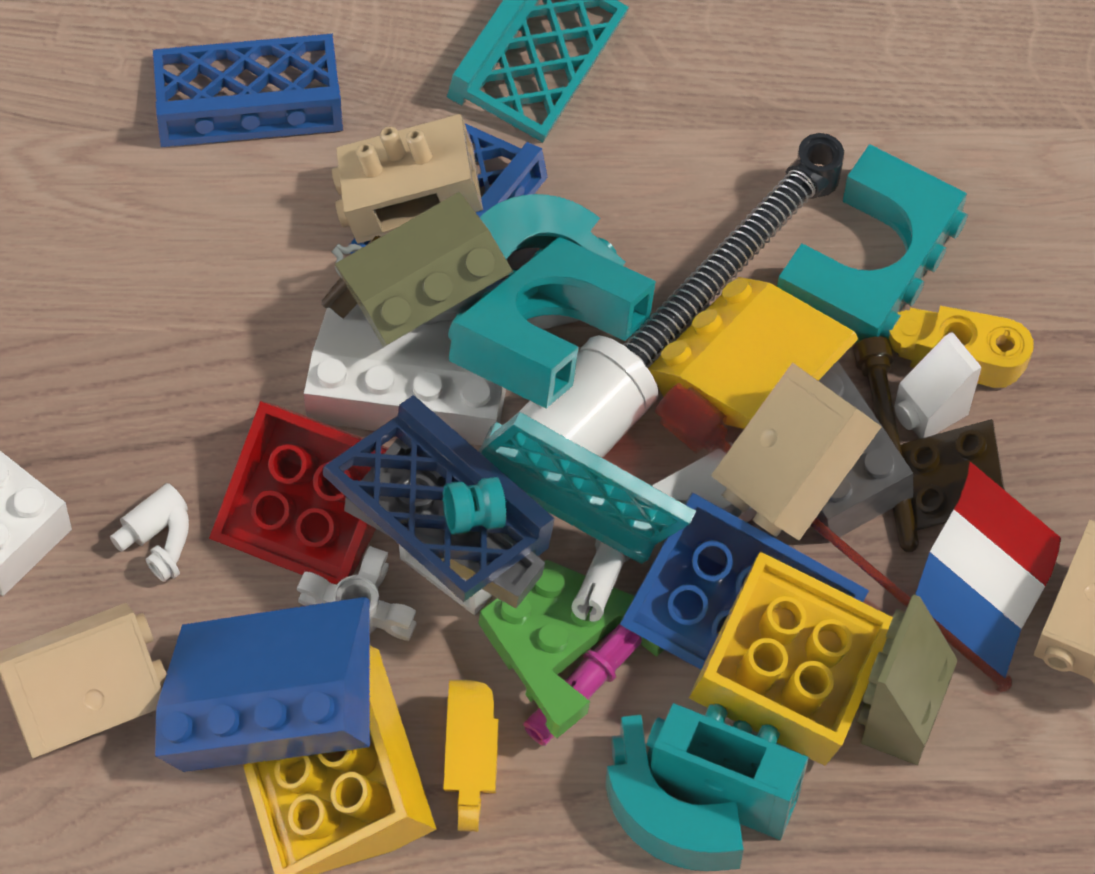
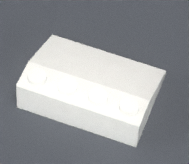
M357 304L344 319L331 308H327L312 352L304 390V400L307 417L328 425L376 431L398 416L399 404L415 395L469 444L482 445L490 427L495 422L500 423L506 389L449 361L451 340L448 337V332L452 321H439L432 325L423 324L389 345L382 347Z

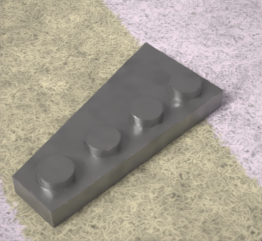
M397 438L384 454L410 456V448ZM374 467L371 468L361 481L374 482ZM380 467V482L409 484L410 470ZM416 470V485L445 486V480L439 473ZM379 496V504L386 511L408 513L409 498ZM346 498L344 511L388 535L350 499ZM415 499V514L444 516V503L441 500ZM415 527L414 536L423 544L444 545V529ZM469 531L468 533L451 534L450 546L480 548V532ZM487 533V548L509 550L517 544L507 534ZM531 552L482 588V590L517 608L543 575L545 562ZM450 559V568L465 580L479 572L480 561Z

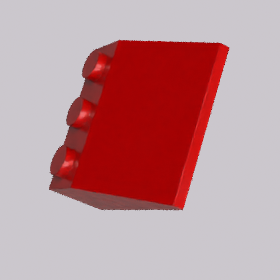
M260 401L209 539L300 575H303L304 572L317 574L335 585L342 579L352 576L376 528L344 511L347 497L323 476V469L326 464L364 438L276 404ZM382 445L381 454H384L389 448ZM352 466L344 471V473L352 480L361 481L372 467Z

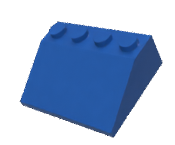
M691 492L685 505L696 511L691 523L665 539L620 625L701 670L759 552L861 602L864 601L869 590Z
M361 597L182 624L156 707L155 757L182 772L370 747V600L368 598Z

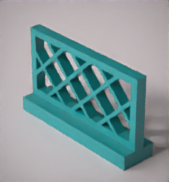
M503 0L454 72L447 98L461 106L467 99L543 143L626 16L629 6L618 0H569L552 3L551 0H542L543 5H538L540 0ZM600 7L613 14V16L607 23L591 25L586 8ZM577 10L582 27L561 30L556 13ZM547 15L552 32L531 35L527 24L528 18ZM519 32H521L522 37H516V36L518 35ZM594 35H600L597 41ZM585 37L590 52L586 55L570 57L564 40ZM556 42L561 59L539 62L534 45ZM526 47L531 64L509 67L505 55L506 51ZM499 63L501 69L494 70ZM573 67H579L576 73ZM564 69L569 82L568 86L549 90L543 72ZM534 74L540 91L518 95L513 78ZM504 79L509 97L495 99L481 91L486 82ZM558 99L556 104L553 105L552 100ZM543 102L548 115L543 124L540 125L526 117L522 105Z
M522 412L517 413L504 425L495 422L490 427L479 449V452L547 512L640 564L648 561L656 544L688 526L696 512L694 509Z

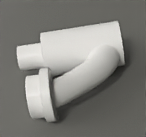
M166 483L120 519L123 527L112 534L110 540L119 551L123 552L134 542L142 546L166 526H169L164 549L160 546H155L151 549V555L146 558V563L161 581L165 582L170 577L174 579L180 574L176 563L181 555L189 530L186 502L172 485Z

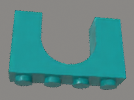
M869 144L847 176L842 202L891 227L903 241L906 249L905 255L896 263L882 269L859 270L848 267L801 243L780 274L777 287L855 331L858 337L855 344L869 337H885L889 339V330L892 331L901 317L898 312L901 311L905 303L913 306L924 286V281L921 279L926 271L935 272L940 265L947 249L943 245L949 236L956 239L961 233L968 218V214L963 212L967 193Z
M559 237L544 250H538L529 262L520 269L511 272L506 280L491 292H486L465 313H460L454 318L448 332V337L451 340L449 361L547 409L573 386L579 347L531 324L527 319L542 315L568 316L588 323L625 341L641 325H644L647 319H650L656 281Z

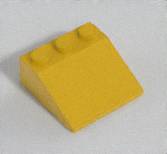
M738 277L724 287L722 294L705 311L695 316L692 324L676 341L670 343L662 350L661 356L648 370L651 372L672 412L745 429L792 362L819 381L858 340L855 331L769 282Z
M759 552L707 656L689 699L707 708L711 704H719L727 710V718L733 721H745L757 733H759L761 726L772 725L780 733L777 743L826 766L843 745L869 684V676L879 652L883 651L887 640V631L893 617Z

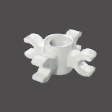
M369 546L364 556L358 575L348 576L335 585L317 574L304 572L297 587V591L301 592L298 602L305 606L361 597L368 598L370 600V633L378 627L396 638L409 641L417 624L413 620L416 614L415 609L403 604H390L379 600L378 587L383 582L389 564L385 563L388 552Z

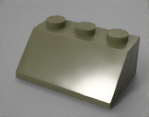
M460 192L334 264L382 347L389 345L513 272L489 229Z

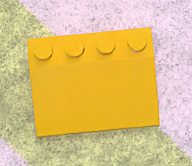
M370 646V747L242 764L274 874H319L395 851L436 830L380 652Z

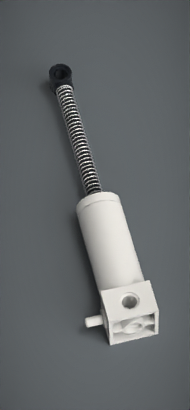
M815 133L804 138L799 145L797 159L787 168L784 179L780 180L778 185L773 188V191H770L767 197H764L762 202L758 203L757 208H754L746 216V219L736 226L735 231H732L719 244L718 248L708 255L707 260H704L701 266H698L696 271L692 272L683 284H680L679 289L675 290L673 295L663 302L662 307L657 308L656 313H653L650 319L645 321V325H641L639 331L634 332L633 337L628 339V343L622 345L612 338L600 335L591 337L578 351L573 386L547 409L529 401L519 412L603 458L656 402L659 396L658 387L647 368L652 365V360L656 361L658 355H661L660 351L667 344L669 345V342H674L675 337H679L681 331L687 329L686 325L692 324L694 316L703 312V307H708L709 301H714L715 295H720V289H724L726 284L732 281L731 278L737 277V272H742L743 266L748 265V260H753L754 255L759 254V249H763L765 243L770 242V237H775L776 232L781 230V226H785L787 220H791L792 215L797 214L798 209L803 207V203L808 202V198L814 199L827 196L836 190L839 185L844 160L842 143L837 138L825 133ZM399 545L400 559L474 616L493 597V595L481 589L465 602H462Z

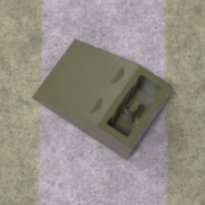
M913 594L906 612L896 609L893 615L883 651L878 653L868 680L870 682L863 699L864 704L857 723L865 725L861 744L918 765L957 664V658L921 597Z

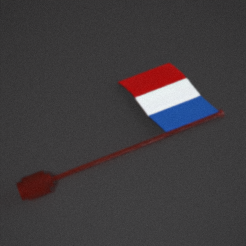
M680 382L677 383L657 405L654 412L662 418L660 424L695 454L699 453L703 448L710 453L716 447H719L727 454L732 447L724 440L729 431L723 426L727 416L692 386L687 389ZM969 462L967 478L960 499L928 554L915 595L921 597L946 641L999 686L996 689L997 691L1006 692L1012 687V678L1010 675L1007 677L1006 675L1021 629L1052 575L1060 550L1061 537L972 462ZM814 519L810 525L904 606L908 607L911 598L820 520Z

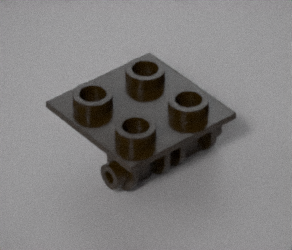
M992 419L901 444L903 458L913 472V497L911 502L917 530L947 522L960 499L970 462L1005 490L994 421Z

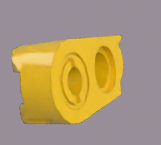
M941 305L938 313L911 307L910 310L898 312L901 317L892 331L889 330V340L892 349L899 353V357L912 360L911 368H915L944 336L953 332L982 367L977 385L981 384L992 388H1005L1015 383L1026 370L1034 350V340L1030 331L1023 324L1015 320Z
M449 680L444 790L447 792H459L457 804L458 831L479 832L480 794L496 793L498 719L494 718L493 693L485 683L473 680Z

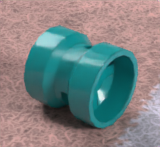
M499 478L480 479L477 485L470 486L461 481L445 484L443 491L444 512L451 534L468 533L474 526H483L488 530L505 526L506 503Z

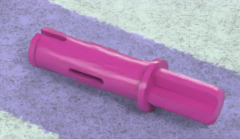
M619 624L594 651L587 650L583 654L584 660L564 681L589 699L606 681L612 682L616 678L615 671L641 644L642 637ZM538 708L523 723V726H525V731L533 740L542 746H546L554 736L546 727L547 718L541 709Z

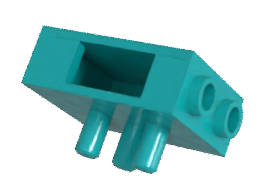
M673 703L666 720L657 717L646 746L650 747L647 759L654 780L664 792L674 798L694 805L737 802L741 825L778 840L782 839L800 796L809 757L777 745L780 733L772 725L761 726L758 735L755 736L751 734L753 731L751 725L745 721H735L733 726L725 724L724 721L728 712L719 704L709 705L705 715Z

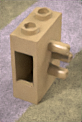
M461 114L399 131L395 127H386L377 137L336 147L338 167L332 168V176L338 194L342 195V199L335 202L336 210L342 227L350 226L357 244L370 241L375 236L382 237L458 192L462 194L475 212L483 210L473 145Z
M792 362L711 476L726 487L721 496L745 513L749 507L757 511L752 520L775 537L783 530L797 540H800L882 426Z
M1089 519L1033 656L1043 659L1049 667L1063 672L1072 671L1091 679L1094 684L1095 521Z
M124 603L0 651V678L32 758L156 710L167 674L160 659L151 661L146 644L154 640L143 613L135 615L129 605Z

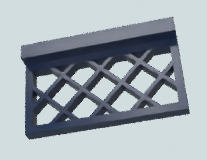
M415 395L399 404L398 416L324 466L323 476L462 602H465L531 552L539 556L549 548L555 518ZM396 436L410 448V456L381 454V446ZM352 466L374 467V482L352 480L344 471ZM380 467L410 470L409 484L380 482ZM416 470L435 471L444 478L445 484L461 481L470 486L477 485L480 479L499 478L506 503L505 526L490 530L483 526L472 527L470 529L471 532H480V548L450 546L451 532L446 522L445 512L444 516L415 514V499L443 501L444 487L416 485ZM379 496L409 498L408 513L386 511L379 504ZM415 527L444 529V545L423 544L414 536ZM487 533L507 534L517 544L509 550L487 548ZM450 559L480 561L479 572L467 581H464L450 568Z

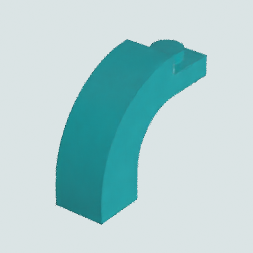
M546 194L521 195L498 203L480 217L506 259L510 254L521 249H545L557 238L562 237L622 266L626 263L625 260L617 255L616 249L611 243L605 239L597 238L590 232L600 220V217L582 205L565 198Z
M642 715L621 717L620 734L611 736L614 765L607 766L605 787L611 809L623 830L643 850L668 864L684 869L706 872L740 869L744 848L737 802L694 805L681 802L668 795L658 786L649 769Z

